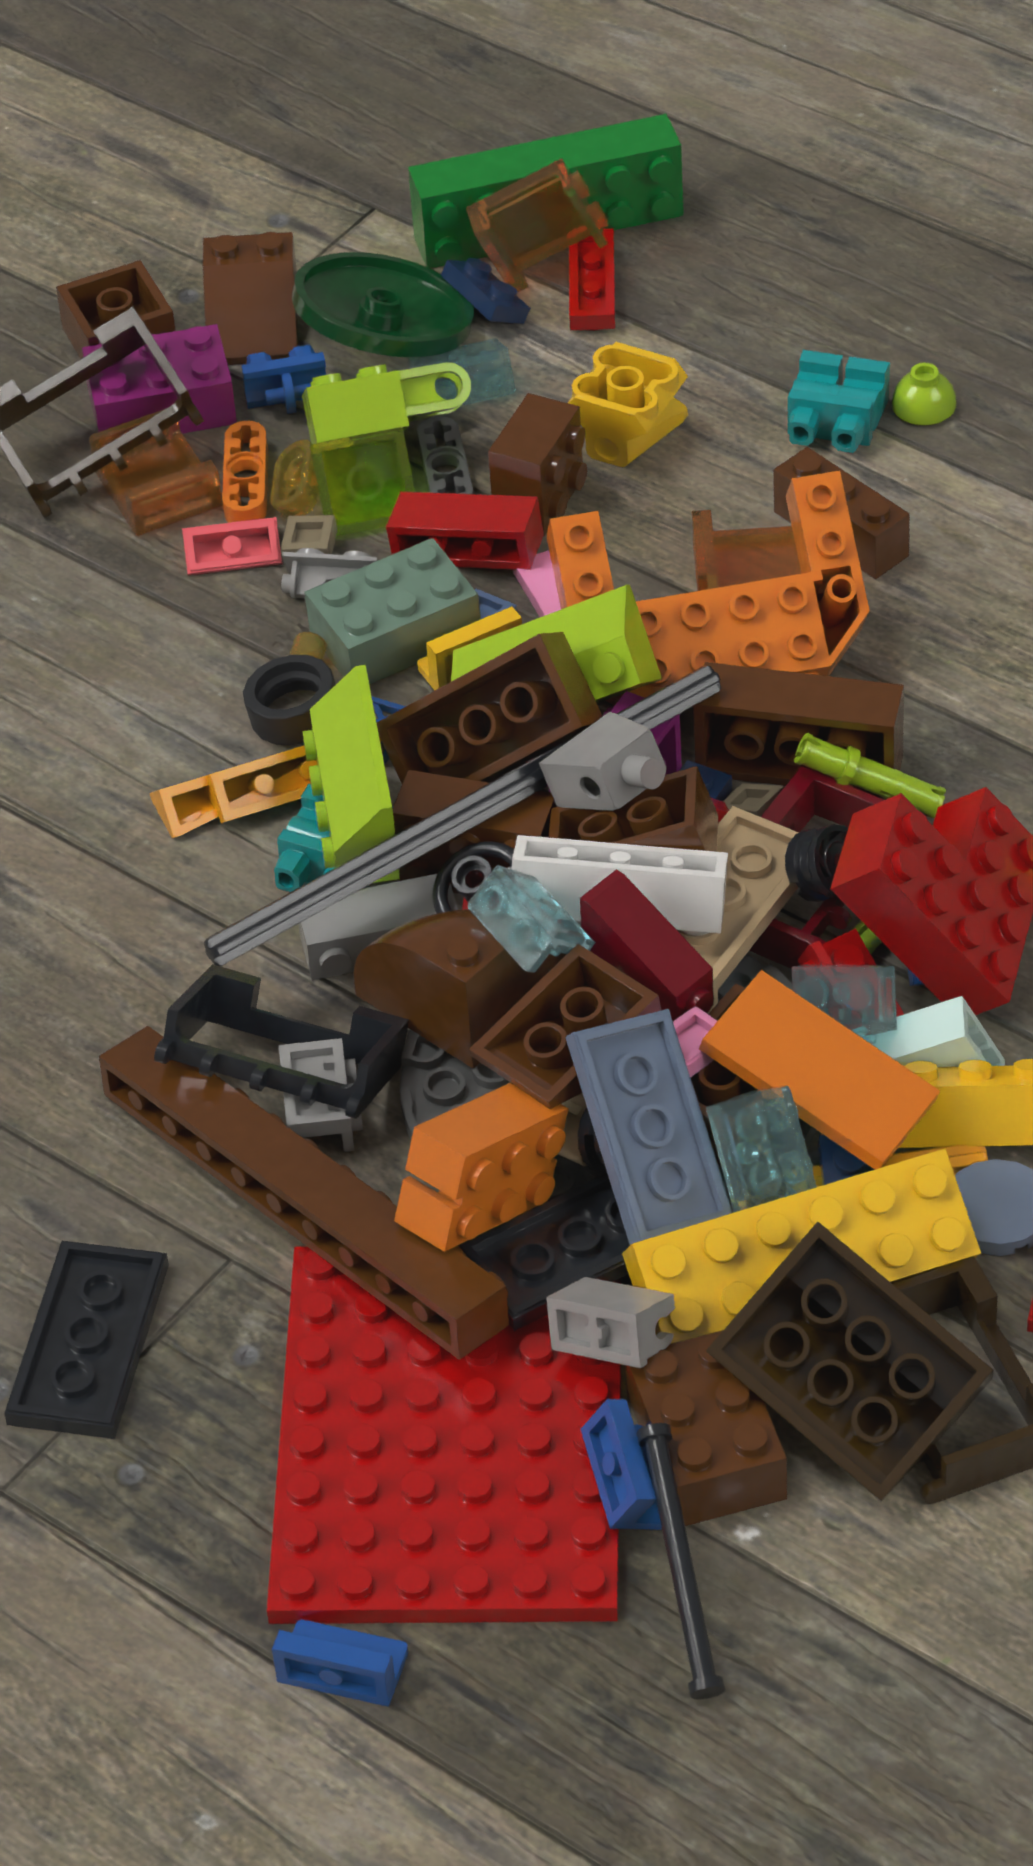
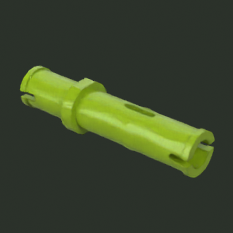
M809 733L802 737L796 750L795 764L804 765L834 777V780H837V784H851L885 799L902 793L917 810L930 818H935L937 808L943 805L945 799L943 795L946 793V789L941 786H935L905 774L900 770L860 755V750L852 746L843 749L813 737Z

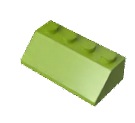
M630 584L453 650L451 681L540 633L564 632L596 703L662 680Z
M366 665L355 666L310 709L312 730L302 731L306 760L317 761V765L309 766L312 795H323V801L315 802L319 832L329 831L330 836L321 838L325 869L336 868L395 835L392 803ZM399 869L373 883L400 879Z

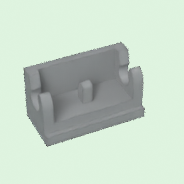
M584 1277L547 1296L552 1350L642 1368L647 1365L648 1358L657 1354L660 1349H666L673 1340L674 1335L672 1333L658 1332L656 1335L655 1328L661 1317H667L675 1309L674 1294Z

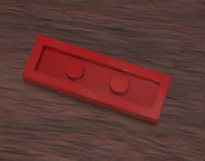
M614 228L569 230L570 330L596 331L599 329H615Z

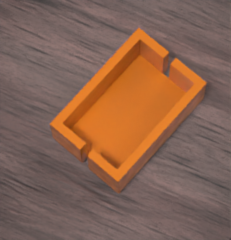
M509 1083L415 1126L405 1170L440 1191L436 1192L411 1176L404 1178L394 1222L445 1252L468 1240L474 1239L476 1236L502 1223L510 1221L518 1215L543 1205L548 1201L555 1187L553 1175L557 1159L554 1157L561 1151L565 1143L566 1133L564 1128L569 1108L559 1104L549 1109L512 1083Z

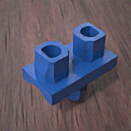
M311 345L294 347L289 352L288 358L272 360L271 355L265 352L249 354L246 364L241 365L247 408L284 403L287 414L296 413V401L303 400L302 394L306 387H311L310 382H313V378L326 375V363L323 352L315 353Z

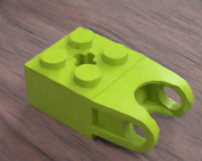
M440 363L391 372L387 371L386 364L359 369V373L356 374L357 378L343 381L341 380L340 373L314 377L313 382H310L311 387H306L302 394L312 450L402 434L409 427V422L455 412L469 397L471 392L470 377L461 366L455 363ZM441 378L452 381L457 390L456 398L447 400L440 397L435 390V381Z

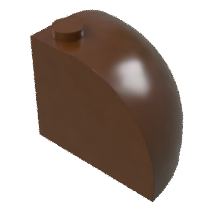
M485 909L440 912L421 917L394 928L365 947L359 953L354 965L355 994L384 1013L409 1019V1029L474 1069L480 1062L470 1056L469 1048L573 949V946L566 935L545 923L514 913Z

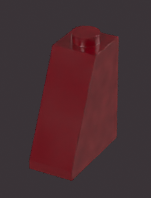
M616 869L580 897L581 937L584 948L658 994L661 1010L669 1009L672 1021H675L695 1006L706 1013L709 1012L714 1001L713 968L625 874Z

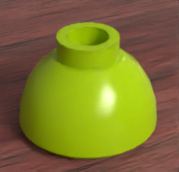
M931 363L914 365L911 368V372L907 373L898 382L892 397L894 413L908 423L921 426L937 424L948 419L954 413L957 406L956 394L952 384Z

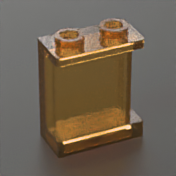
M562 158L466 208L476 238L504 282L513 286L517 293L529 287L523 270L591 235L599 248L608 244L602 228L609 224L602 208L597 201L591 204L588 202L586 197L590 195V191L581 173L576 171L571 174Z
M163 410L92 434L89 437L91 454ZM179 421L162 431L168 441V444L160 448L152 437L122 455L128 465L127 469L120 472L112 461L95 472L136 536L223 506L217 468L211 460L201 463L182 435Z
M711 510L692 511L693 553L697 591L802 574L792 526L713 531Z

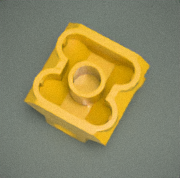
M615 342L613 345L603 346L594 352L592 357L593 369L590 373L582 374L574 379L572 383V397L567 403L580 406L581 426L585 429V443L588 456L611 465L626 467L685 421L688 416L687 407L674 398V396L688 376L675 358Z

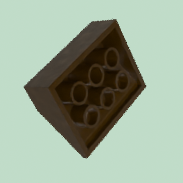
M818 1221L706 1350L711 1357L880 1502L888 1496L958 1420L993 1379L994 1372L988 1364Z

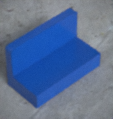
M606 1399L581 1428L610 1529L662 1530L646 1449L639 1446L636 1434L643 1426L634 1425L627 1400Z
M299 1620L296 1622L293 1633L279 1630L272 1647L276 1679L278 1683L389 1707L408 1656V1645L400 1640L307 1620Z

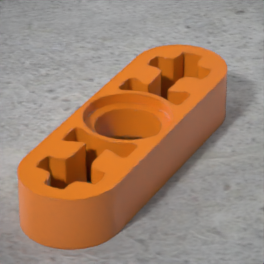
M240 421L232 424L225 432L222 491L224 516L228 523L265 519L267 514L268 482L266 429L255 421ZM243 443H250V451H242ZM245 470L257 472L255 475L246 478L234 476L236 473ZM241 497H249L248 505L241 506Z

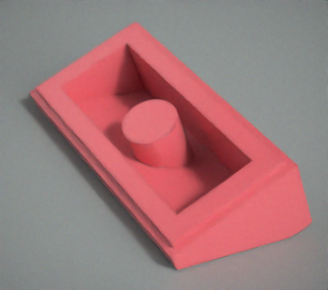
M276 517L182 528L188 576L282 564Z

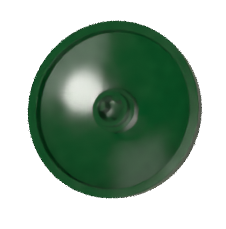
M344 252L315 258L298 270L292 292V304L297 314L305 323L320 334L357 350L392 357H428L454 350L468 338L474 314L473 305L451 286L439 272L409 260L376 253Z

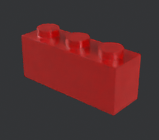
M400 491L386 525L391 555L433 538L456 567L519 568L531 570L544 536L538 497Z

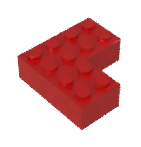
M987 787L939 806L933 825L902 793L853 813L830 889L941 1002L963 996L975 1015L1010 1003L1033 914L1032 834Z

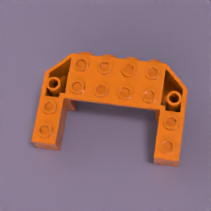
M840 471L791 479L786 494V501L802 574L636 601L662 680L629 692L646 698L701 668L705 662L830 676L860 633L870 611ZM599 511L551 518L546 537L560 608L564 609L614 590ZM623 694L606 701L615 706Z

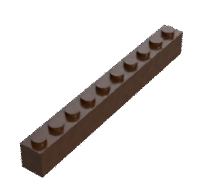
M146 1026L99 1055L104 1095L459 1360L509 1326L508 1290L497 1274L491 1271L487 1272L477 1265L458 1246L444 1252L394 1222L397 1206L393 1204L384 1192L375 1191L357 1178L348 1166L335 1162L324 1154L312 1140L302 1138L287 1127L279 1116L274 1113L269 1114L251 1101L248 1095L240 1088H233L215 1073L212 1077L199 1074V1068L174 1060H170L167 1064L156 1062L154 1060L155 1050L158 1043L164 1037L151 1027Z

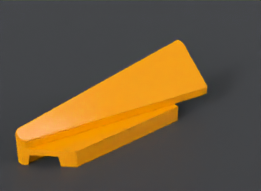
M303 745L149 794L171 838H175L219 817L221 823L301 799L307 785L311 784L309 766L317 765V761L306 760L305 747Z

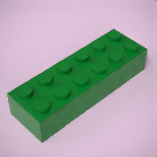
M667 114L408 167L414 238L425 266L430 269L445 266L447 260L467 261L468 258L480 259L569 240V230L611 228L618 230L684 216L682 147Z

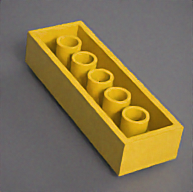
M946 1148L632 1243L622 1255L632 1286L674 1294L675 1309L667 1317H661L655 1328L656 1335L658 1332L672 1333L674 1335L670 1343L672 1344L724 1330L817 1221L892 1284L972 1256L977 1257L981 1254Z

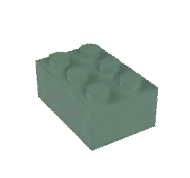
M433 538L304 592L309 629L312 637L343 677L355 666L366 665L369 684L416 665L419 659L427 656L426 642L481 620L478 593Z

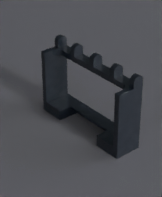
M213 964L168 1008L164 1038L158 1043L155 1050L154 1060L156 1062L167 1064L170 1060L198 1067L199 1074L212 1077L215 1072L250 1082L249 1088L261 1092L265 1087L299 1096L300 1103L312 1106L317 1101L345 1109V1116L355 1119L361 1115L400 1069L402 1064L401 1056L409 1019L359 1006L353 1012L350 1033L346 1034L257 1009L261 978ZM207 1022L285 1044L342 1038L344 1060L355 1059V1063L359 1064L356 1081L352 1084H342L194 1042L190 1039Z

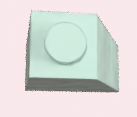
M963 996L853 1031L904 1067L906 1064L915 1061L932 1062L937 1067H959L960 1063L969 1060H982L989 1062L992 1066H1005V1059Z

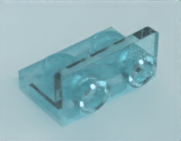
M496 338L459 346L454 350L435 356L408 358L410 369L440 363H455L461 366L468 373L471 380V392L468 399L461 406L511 395L516 391L509 350ZM444 378L435 381V390L440 397L447 400L456 398L457 390L452 381Z
M500 865L494 868L467 905L468 909L516 962L528 972L534 973L549 954L559 956L560 953L568 954L577 944L590 950L596 943L534 876Z
M792 966L793 991L870 1044L876 1043V1034L897 1030L895 966Z
M789 1086L755 1090L706 1107L734 1212L817 1187L813 1175L812 1162L808 1156L798 1119V1109L794 1103Z

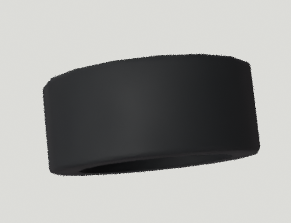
M287 655L273 659L260 666L247 679L243 690L245 707L252 728L262 740L276 745L304 743L302 731L312 730L310 709L336 685L332 670L323 660L310 655ZM298 690H312L316 692L310 700L297 707L289 709L268 708L275 699L286 693Z

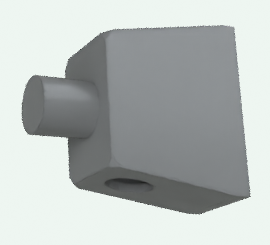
M608 712L539 762L557 807L610 811L621 808L646 789L659 787L664 780L667 769L649 728L612 712Z

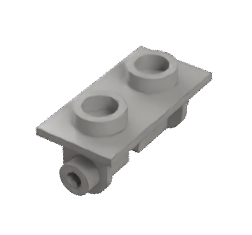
M301 548L297 552H282V558L288 574L282 575L281 590L282 593H290L291 598H305V591L374 563L378 559L361 551H347L343 555L324 554L322 551L313 548Z

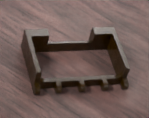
M134 307L93 330L101 345L99 349L28 392L22 394L14 379L0 387V448L44 518L52 514L51 507L47 502L48 500L71 486L75 487L81 497L88 492L82 481L84 478L112 461L120 472L127 469L128 465L122 455L153 437L160 448L168 444L167 439L162 433L163 430L187 416L196 426L204 422L188 390ZM144 346L177 396L175 403L50 480L40 484L34 483L2 431Z
M972 1256L894 1283L893 1285L928 1315L958 1306L1028 1425L945 1456H941L936 1445H934L918 1462L924 1461L934 1480L926 1483L920 1489V1494L927 1504H935L1032 1469L1033 1383L997 1325L998 1295L975 1257Z

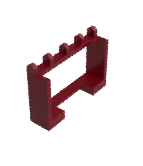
M801 766L761 817L796 832H801L814 815L848 828L853 813L884 801V799L849 785L837 784V780ZM830 898L821 904L802 930L773 919L749 951L799 972L800 964L798 959L808 945L818 940L822 944L825 943L819 937L827 926L831 925L838 929H845L852 921V916L846 909L842 908L845 904L839 898Z

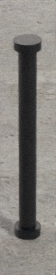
M666 1423L650 1424L640 1428L636 1434L639 1446L646 1449L693 1678L688 1683L689 1693L692 1699L712 1698L722 1694L725 1691L723 1677L716 1675L668 1446V1443L673 1439L670 1425Z

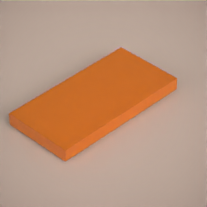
M763 970L756 975L704 1036L699 1050L873 1169L884 1167L936 1102L940 1090Z

